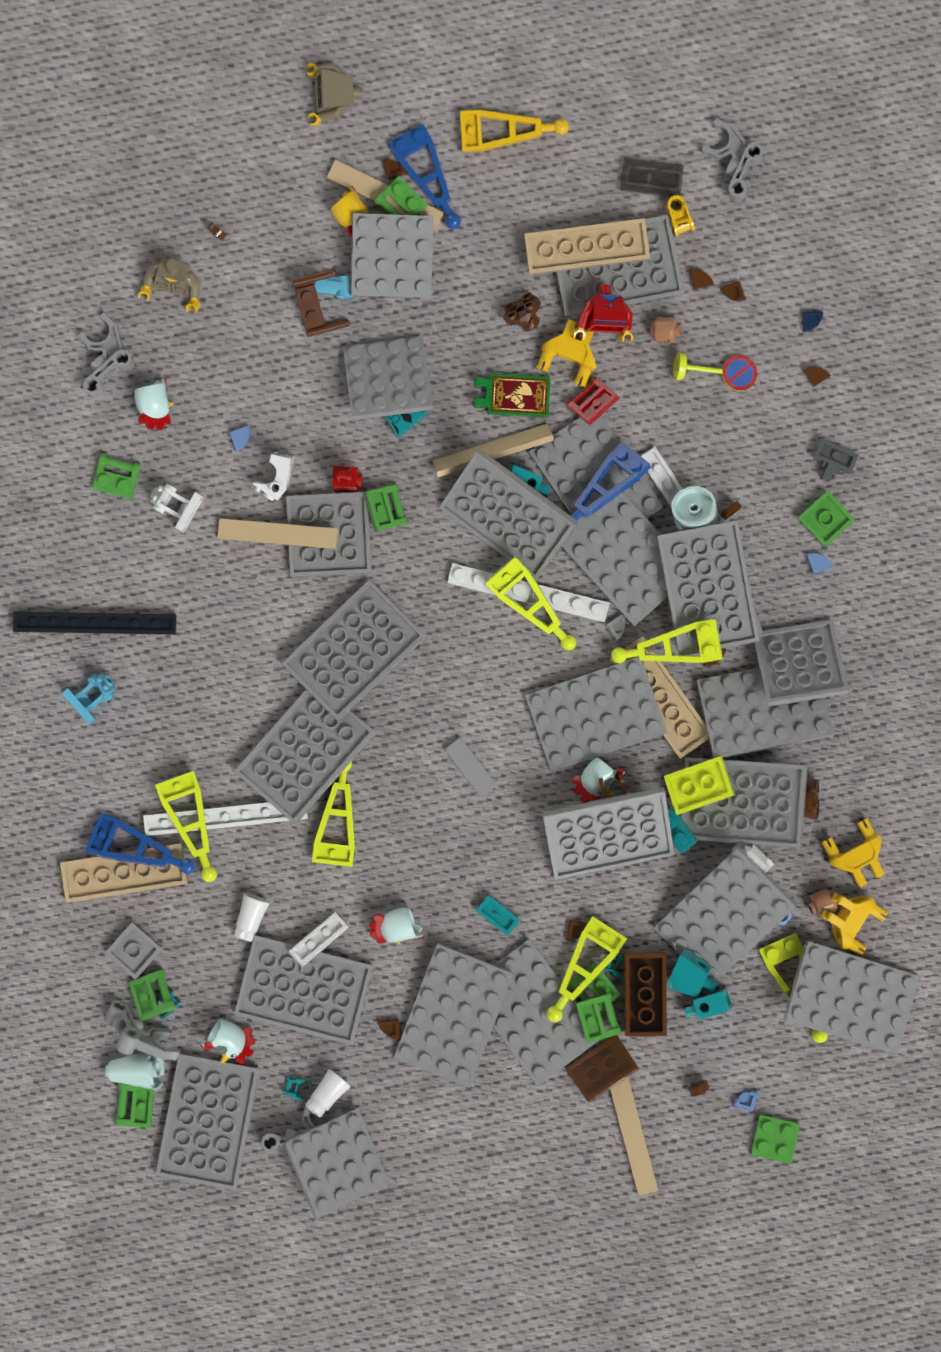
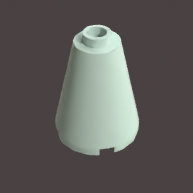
M144 1052L112 1060L105 1068L106 1077H109V1080L112 1082L153 1090L161 1089L163 1081H160V1076L164 1075L165 1072L164 1060Z

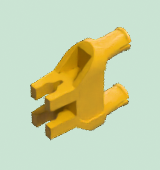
M569 319L563 334L542 344V354L536 369L541 371L545 363L542 372L548 373L553 357L558 356L578 364L580 368L573 383L578 386L582 378L580 387L585 388L590 373L596 370V363L589 346L594 332L585 331L586 337L582 341L573 339L571 332L575 328L576 322Z
M869 818L856 823L865 838L864 842L858 846L840 853L833 837L821 842L829 857L828 864L850 872L858 887L867 884L860 870L866 865H869L875 878L885 875L877 860L882 837L874 831Z
M835 892L831 900L842 906L836 916L824 910L821 917L832 924L834 938L840 948L849 949L856 955L862 956L864 952L858 948L865 951L866 945L856 940L855 936L869 914L878 921H883L885 917L880 915V913L887 916L888 911L877 905L875 899L871 896L846 899Z

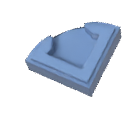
M249 426L230 432L236 452L243 449L250 437Z
M815 553L806 555L813 574L833 567L831 562L823 555Z
M746 1091V1093L740 1094L735 1099L733 1106L753 1112L759 1092Z

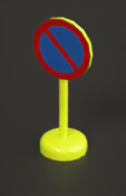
M677 352L674 360V380H682L685 377L686 370L720 373L729 388L736 391H745L753 386L757 378V368L754 362L743 355H735L729 358L724 363L722 369L687 365V356L683 352Z

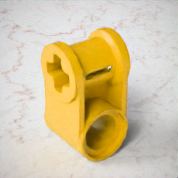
M678 195L672 196L667 202L666 211L669 214L674 236L677 237L680 233L688 230L695 231V226L684 198ZM672 202L680 203L681 209L678 211L673 210L670 205Z

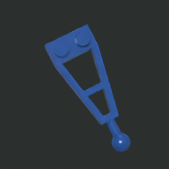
M422 124L388 142L396 160L407 171V174L436 208L441 206L446 216V226L450 229H457L461 224V218L458 214L452 212L448 204L451 198L433 140L425 125ZM428 146L436 171L420 179L404 158ZM437 179L443 193V197L439 199L426 186Z
M621 442L607 456L574 504L576 511L571 517L576 521L582 515L588 518L635 484L651 468L650 463ZM613 463H615L630 476L607 491L599 484ZM594 491L601 496L589 506H584Z
M102 813L85 849L87 853L109 860L163 868L171 864L179 867L184 874H191L196 869V863L193 859L185 858L181 860L171 856L172 851L123 821ZM118 828L141 841L135 855L109 852ZM147 845L163 854L162 859L143 857Z

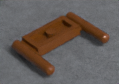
M335 269L292 279L308 337L345 328L350 325L348 319L325 324L314 282L336 276L337 272Z

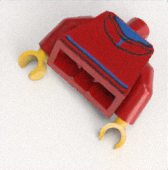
M610 285L599 286V294H595L583 307L577 322L578 328L572 330L571 336L575 339L576 334L581 332L579 340H584L586 334L583 330L586 328V332L619 333L618 340L623 343L624 337L627 335V341L631 342L633 335L629 331L632 329L633 313L621 295H611Z

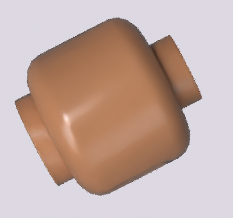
M658 317L651 324V337L657 343L673 344L677 337L681 336V325H678L677 320L673 317Z
M825 888L813 893L808 904L811 914H816L817 917L822 919L821 914L824 910L833 914L836 913L839 904L831 900L835 892Z

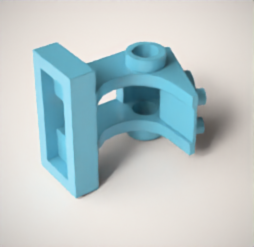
M104 672L99 675L97 673L93 674L87 680L89 684L76 695L69 688L62 692V695L90 725L97 720L91 711L103 700L105 702L109 701L115 695L113 691L117 688L113 679ZM93 687H96L101 695L92 702L86 694Z

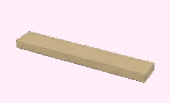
M336 159L327 175L328 180L347 189L353 186L357 194L373 202L389 186ZM390 196L386 199L400 215H408ZM428 205L419 215L434 216L433 231L435 232L444 212Z
M547 423L432 461L437 476L442 477L465 469L478 449H481L495 460L551 442L554 438Z
M219 518L217 539L337 549L339 529Z
M627 1077L612 1087L610 1091L638 1196L658 1191L630 1082Z

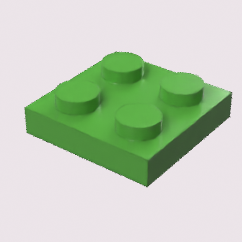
M828 490L797 518L824 548L855 521Z
M759 1114L751 1155L791 1164L800 1124Z

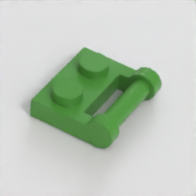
M400 176L374 200L377 206L380 205L391 215L400 214L386 201L389 196L408 215H419L428 206Z
M101 454L92 489L132 499L141 464H131ZM105 466L132 472L131 478L104 471Z
M398 484L364 492L375 532L409 524L399 498ZM387 494L391 495L397 520L393 518Z
M594 962L585 970L592 973L597 964ZM603 972L588 985L596 997L611 993L613 998L611 1002L620 995L619 991ZM579 974L569 982V990L575 991L579 983L586 978ZM584 991L578 996L581 1001L590 999ZM603 1002L598 1004L599 1011L605 1008Z
M158 970L129 982L141 1021L176 1009L166 984L165 970ZM154 981L158 982L164 1003L158 1005L152 985Z
M611 993L576 1003L587 1043L623 1033L621 1027L618 1026L611 1002L613 999ZM602 1002L604 1003L611 1028L607 1031L604 1029L598 1004Z
M118 1083V1111L114 1125L151 1128L154 1090ZM127 1091H133L131 1119L125 1118Z

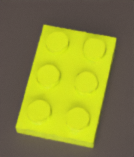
M722 756L664 776L676 815L735 795Z

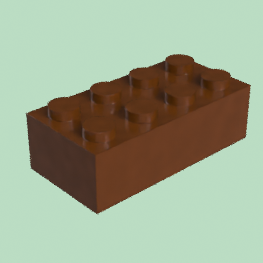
M623 952L624 1035L626 1037L667 1036L666 953Z

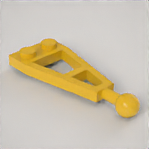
M484 110L460 111L462 153L483 152L542 137V132L555 131L558 135H564L569 131V123L565 119H558L555 123L541 124V119ZM481 118L509 122V137L482 144ZM515 123L534 125L535 131L516 135Z

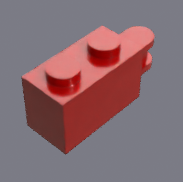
M333 465V490L358 492V487H362L363 475L359 473L358 467Z

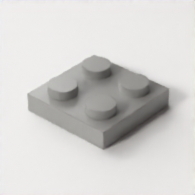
M131 922L105 953L136 980L163 948L134 922Z

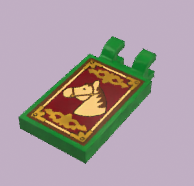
M490 373V379L476 378L475 388H486V399L475 398L474 408H487L488 415L548 418L551 377Z

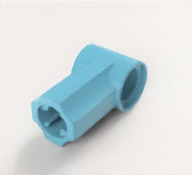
M338 276L315 281L316 292L319 294L335 295L340 299H344V297L348 300L354 299V296L350 295V276Z

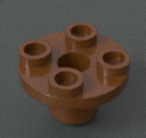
M529 292L523 295L517 302L507 304L504 308L505 314L503 318L508 325L520 324L524 331L534 330L540 323L536 312L541 306V301L537 296Z

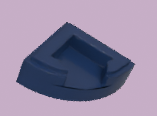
M805 311L802 313L803 333L809 332L818 326L822 320L823 311Z

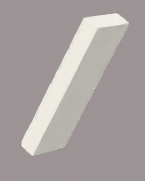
M654 446L642 454L641 457L650 463L651 468L647 473L670 508H672V501L675 495L683 488Z
M334 912L291 948L289 954L303 967L344 933L348 926Z

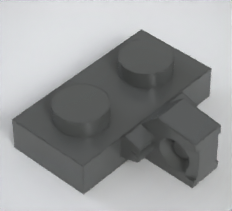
M821 439L813 458L823 462L821 467L825 468L821 479L829 482L833 473L838 474L840 470L851 474L859 455L825 439Z

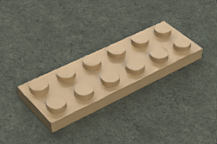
M645 218L524 234L529 275L650 260Z
M643 636L626 647L625 650L637 648L638 643L646 641ZM650 646L645 647L646 654H655ZM636 657L627 658L625 661L630 660V659H633V658H636ZM612 658L609 659L613 665L619 664L615 663ZM643 661L667 734H664L663 737L678 758L681 759L709 739L706 724L662 662Z
M182 843L164 846L172 851L171 856L181 860L184 859ZM148 848L145 850L143 857L162 859L163 854L154 848ZM136 851L123 852L122 854L135 855ZM101 857L60 863L66 903L188 884L187 874H184L179 867L171 864L163 868L109 860Z

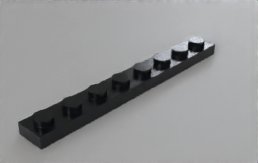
M13 611V632L177 635V615Z

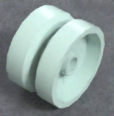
M691 486L680 490L675 495L672 501V514L678 531L718 524L716 500L713 494L706 488Z

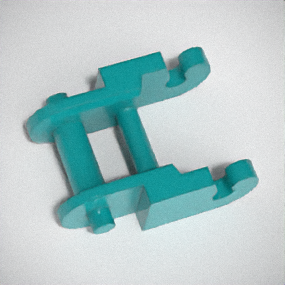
M617 955L614 960H617L614 970L610 969L611 961L605 967V972L611 971V975L624 979V976L617 972L619 963L624 958Z
M174 991L169 992L171 1000L179 1008L181 1001L178 1002L173 996ZM162 996L157 1001H163ZM175 1010L170 1011V1012H168L167 1014H165L163 1017H161V1020H163L164 1018H166L168 1015H170V1014H171L172 1012H174Z
M292 1076L285 1078L287 1085L285 1090H282L285 1093L284 1095L290 1094L291 1098L306 1102L307 1098L297 1096L298 1086L300 1082L309 1085L312 1082L301 1078L294 1080ZM292 1082L296 1083L294 1092L289 1091Z

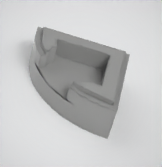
M623 614L605 624L616 642L622 637L626 627Z

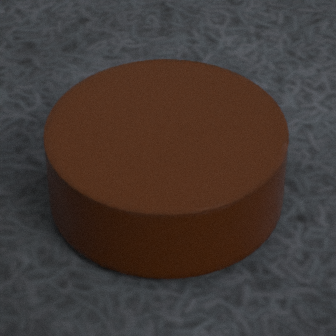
M212 222L207 227L221 241L227 236L226 233Z
M701 1080L691 1085L688 1090L691 1096H698L708 1091L710 1087L707 1080Z

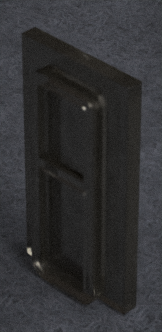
M624 158L620 191L668 197L680 196L684 165Z

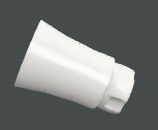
M244 893L234 936L246 941H252L271 902L256 895Z
M328 1069L323 1080L310 1096L311 1099L305 1106L320 1118L325 1113V1110L328 1111L338 1098L351 1087L341 1077Z

